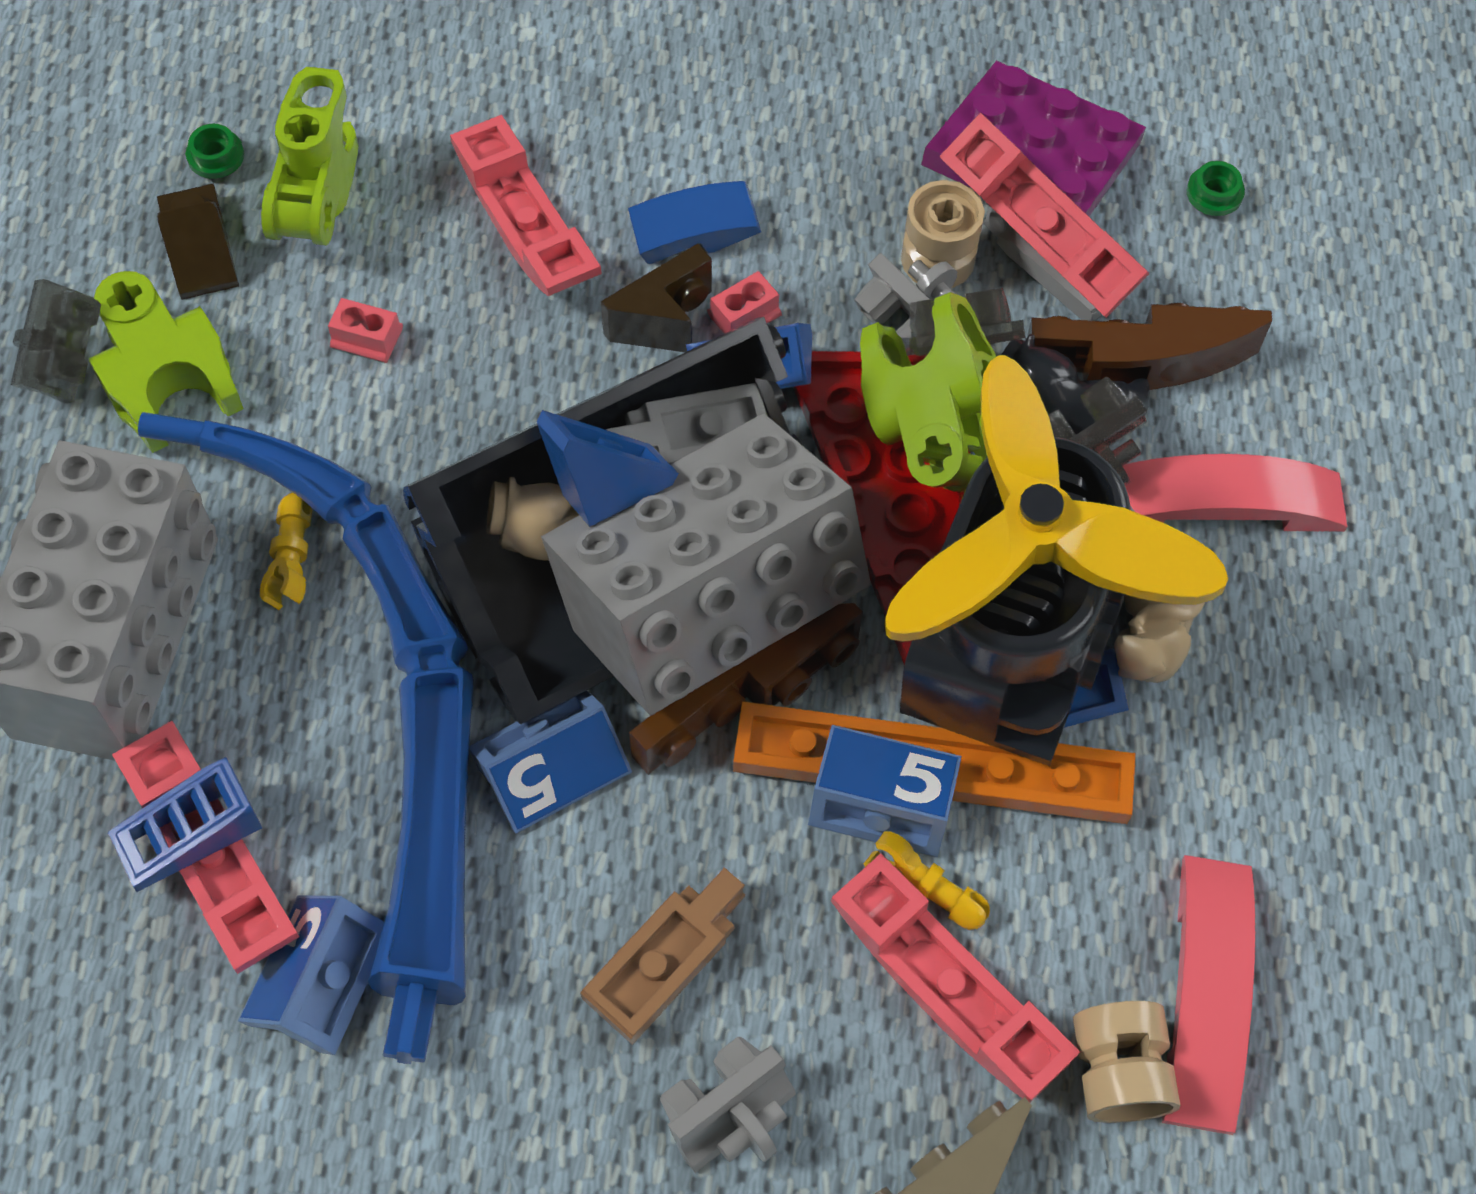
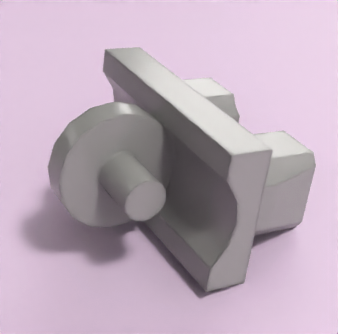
M880 252L868 264L873 278L864 286L854 301L858 309L873 324L879 322L882 325L901 308L911 317L896 331L903 340L906 352H930L935 339V327L932 316L934 298L949 292L956 294L951 288L956 281L957 271L946 261L940 262L929 269L921 260H917L908 270V273L917 281V284L914 285Z
M737 1037L718 1051L717 1057L713 1061L718 1074L724 1080L720 1085L707 1095H704L691 1079L680 1080L664 1092L660 1098L670 1120V1123L667 1125L683 1159L695 1173L721 1153L728 1162H731L749 1147L763 1162H766L777 1153V1149L768 1132L787 1118L781 1106L796 1095L794 1087L784 1071L786 1066L784 1059L771 1045L761 1052L744 1038Z

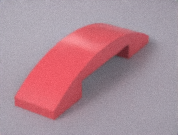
M981 112L939 156L1105 318L1149 275V272L1084 213Z
M502 114L450 135L452 145L462 167L504 243L522 270L544 294L551 296L602 274L600 264L576 227L568 229L528 167L526 151Z
M1198 454L1156 458L1113 467L1126 487L1133 510L1136 513L1163 523L1165 520H1282L1284 531L1345 532L1348 527L1340 473L1311 463L1249 454Z
M173 721L112 754L142 808L201 770ZM219 799L210 802L216 816L225 811ZM197 809L185 815L192 831L204 825ZM172 822L160 827L169 847L180 841V837ZM242 839L179 871L237 974L299 938L297 931Z
M879 854L832 896L831 902L840 915L891 977L965 1052L1022 1099L1026 1097L1031 1103L1079 1056L1080 1051L1030 1001L1023 1006L927 910L929 900L882 854Z
M1184 855L1182 858L1177 921L1182 922L1173 1047L1167 1054V1063L1173 1065L1175 1070L1180 1109L1172 1114L1162 1116V1123L1233 1135L1236 1131L1242 1097L1253 999L1255 896L1252 866Z

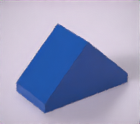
M544 410L541 411L537 420V425L563 497L589 527L638 503L647 496L654 495L672 486L679 474L649 443Z

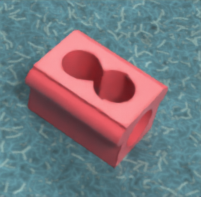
M759 271L710 298V308L707 309L709 317L724 334L758 317H764L766 323H770L782 316L779 309L778 292Z
M341 298L328 324L331 336L330 348L387 363L402 332L403 324L399 322L396 312Z

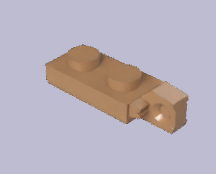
M724 867L700 894L690 886L686 887L680 894L674 891L580 992L582 1000L633 1045L726 944L727 937L735 929V925L727 919V916L745 897L743 893L745 885Z

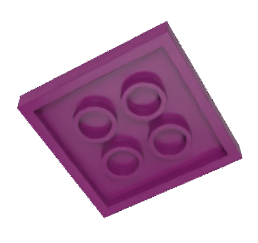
M996 60L927 144L921 165L970 187L939 156L981 112L1043 174L1090 217L1139 147L1146 126L1128 119L1120 112L1107 110L1082 99L1068 89L1055 87L1028 75L1018 67L1008 66Z

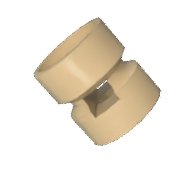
M939 180L929 182L918 188L910 198L901 262L904 271L912 281L917 283L908 273V270L917 260H921L929 269L940 262H948L957 271V278L952 288L965 282L973 272L985 213L981 198L973 189L960 182Z
M1150 1001L1113 1002L1087 1008L1073 1016L1077 1049L1080 1051L1078 1057L1080 1060L1091 1065V1069L1082 1075L1087 1117L1089 1120L1103 1123L1143 1121L1169 1115L1180 1109L1174 1066L1163 1061L1161 1055L1170 1048L1163 1005ZM1128 1054H1129V1058H1120V1059H1118V1056H1117V1055H1128Z

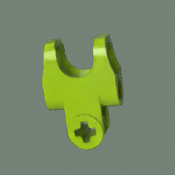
M305 67L293 77L282 101L275 125V136L279 146V153L271 180L266 186L262 200L261 223L266 239L281 240L284 236L310 239L313 244L327 246L333 235L335 217L343 212L347 204L359 145L351 122H343L347 94L339 70ZM316 86H324L333 90L328 105L314 108L307 106L302 102V97L306 91Z
M121 271L111 274L101 281L95 290L94 303L114 347L90 357L88 360L115 411L123 422L138 434V423L142 412L159 414L161 405L169 396L185 389H199L209 393L217 402L223 414H226L228 417L244 409L232 380L230 365L226 359L221 340L200 306L173 319L152 282L145 275L135 271ZM140 437L152 453L169 446L168 442L164 440Z
M949 292L934 298L932 316L935 327V339L930 352L916 365L912 366L903 340L897 334L894 327H886L876 322L862 328L860 337L862 362L861 389L868 418L876 436L886 445H893L903 441L907 465L912 476L921 484L935 488L944 487L945 489L961 493L965 492L973 473L987 456L981 429L980 396L984 371L989 362L996 357V354L986 339L968 300L965 297Z

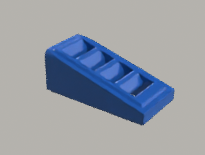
M224 757L201 769L109 830L108 834L136 892H139L263 827L227 757ZM222 797L228 809L216 816L210 802ZM197 809L204 825L192 831L185 815ZM170 822L173 823L180 837V841L171 847L168 846L160 827ZM146 834L157 854L156 857L147 863L144 862L134 841Z

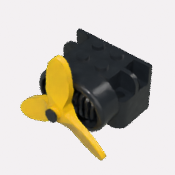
M998 355L989 362L984 371L980 396L981 429L987 453L986 459L977 467L966 487L940 553L926 563L900 589L891 601L885 618L886 635L891 640H912L903 670L900 713L1050 766L1078 688L1082 687L1090 691L1092 690L1109 635L1112 634L1120 613L1124 594L1162 603L1197 605L1212 601L1221 595L1229 578L1224 564L1204 544L1163 522L1131 511L1129 496L1121 477L1101 455L1075 441L1054 437L1047 411L1028 373L1015 360L1006 355Z

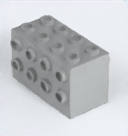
M764 413L671 464L679 473L672 486L643 498L638 503L591 527L579 515L541 536L573 631L650 716L871 585L852 487Z
M59 440L50 462L43 464L37 474L35 482L36 496L26 519H21L13 531L11 539L12 553L0 577V727L13 740L115 761L112 756L113 753L142 738L147 733L216 547L218 537L215 526L211 524L202 504L201 494L197 492L184 464Z

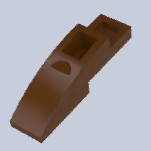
M1184 303L1151 304L1145 324L1131 323L1122 319L1088 321L1072 320L1064 316L1032 317L1027 336L1030 333L1035 336V346L1056 350L1068 357L1074 363L1077 372L1083 373V380L1124 381L1128 384L1135 379L1145 378L1149 382L1150 390L1177 386L1212 376L1234 367L1259 353L1272 323V311L1249 310L1242 306L1213 308L1189 306Z
M855 603L838 604L801 626L796 631L789 633L747 658L742 663L688 693L683 698L649 716L629 732L631 757L649 775L663 763L667 767H671L684 759L696 744L695 737L713 723L717 727H722L733 720L740 713L742 701L746 702V697L752 703L773 706L779 702L783 706L792 704L809 688L812 682V675L827 663L833 668L841 665L855 652L860 643L859 633L863 611Z

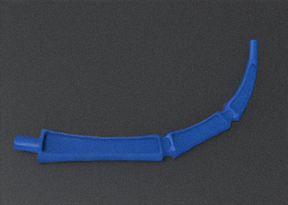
M142 412L138 423L139 437L200 446L201 452L238 462L272 478L303 499L327 523L342 525L344 528L342 538L344 543L364 569L378 596L389 629L394 662L399 670L407 674V677L402 680L399 687L404 755L400 837L389 906L368 983L381 996L394 998L383 1056L397 1059L398 1063L411 1064L412 1061L424 1063L436 1004L455 1006L462 1003L466 997L464 917L465 829L474 679L470 672L460 667L459 662L466 655L468 650L467 644L426 578L390 506L386 504L376 505L371 502L369 496L372 487L368 482L318 454L291 442L251 429L209 420L202 422Z

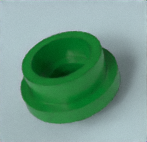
M212 123L200 126L189 137L185 152L186 159L191 170L201 177L209 179L226 177L235 172L244 160V148L240 138L224 125Z
M1210 161L1202 165L1190 176L1186 194L1189 202L1198 211L1211 216H1225L1239 208L1245 195V187L1241 173L1236 167L1224 161Z

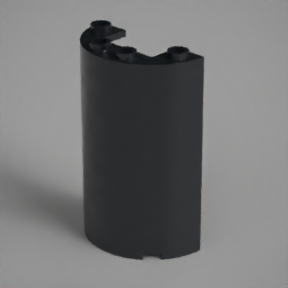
M758 317L557 413V415L606 430L626 426L624 415L627 412L639 409L646 402L756 383L767 416L803 446L800 439L795 434H790L782 414L787 409L786 401L780 387L776 383L788 377L781 360L786 356L785 346L777 329L773 324L766 323L764 317ZM537 423L403 488L404 501L408 509L411 510L416 507L420 515L419 518L412 520L411 524L437 586L475 659L478 658L480 663L495 675V677L489 679L492 688L519 724L614 677L573 631L550 561L535 560L525 557L520 553L505 550L499 544L500 535L487 533L488 501L493 481L506 483L509 477H515L517 484L520 486L548 482L559 485Z

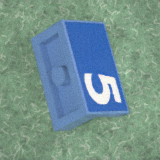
M587 690L522 724L515 722L469 746V751L476 766L492 785L515 834L632 773L604 705Z
M832 725L814 788L808 825L877 842L884 831H891L906 839L913 847L914 852L938 857L962 756Z
M298 895L288 914V918L297 931L299 938L268 956L238 1021L249 1027L278 1030L319 1053L335 1055L368 983L384 922L342 896Z

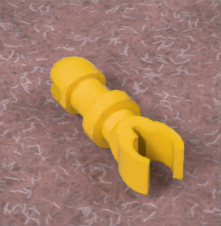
M294 493L284 496L278 505L276 523L280 525L278 536L272 538L269 554L274 560L269 565L260 585L261 599L277 610L283 607V594L300 605L306 592V579L303 576V569L300 563L306 561L309 546L304 540V532L311 524L313 510L303 499Z
M891 831L883 832L875 843L877 849L888 852L894 859V861L889 862L926 898L950 913L948 919L968 930L981 928L985 924L990 914V906L988 900L969 886L963 890L943 877L945 869L933 863L930 868L923 864L919 855L913 851L911 844L899 834ZM873 851L863 863L866 867L880 852Z

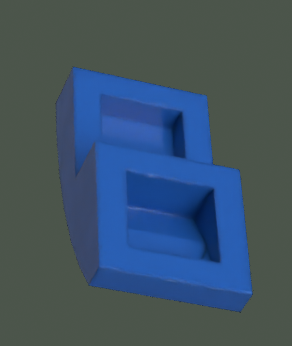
M745 181L722 182L687 188L628 208L639 254L647 264L656 263L691 248L697 243H701L708 253H713L761 233L749 187Z

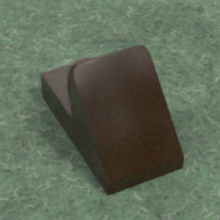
M214 183L157 196L160 210L157 213V220L181 300L239 287Z
M697 243L602 300L601 313L605 337L614 343L687 352L686 344H692V322L685 312L699 307L705 301L708 294L712 292L711 257Z

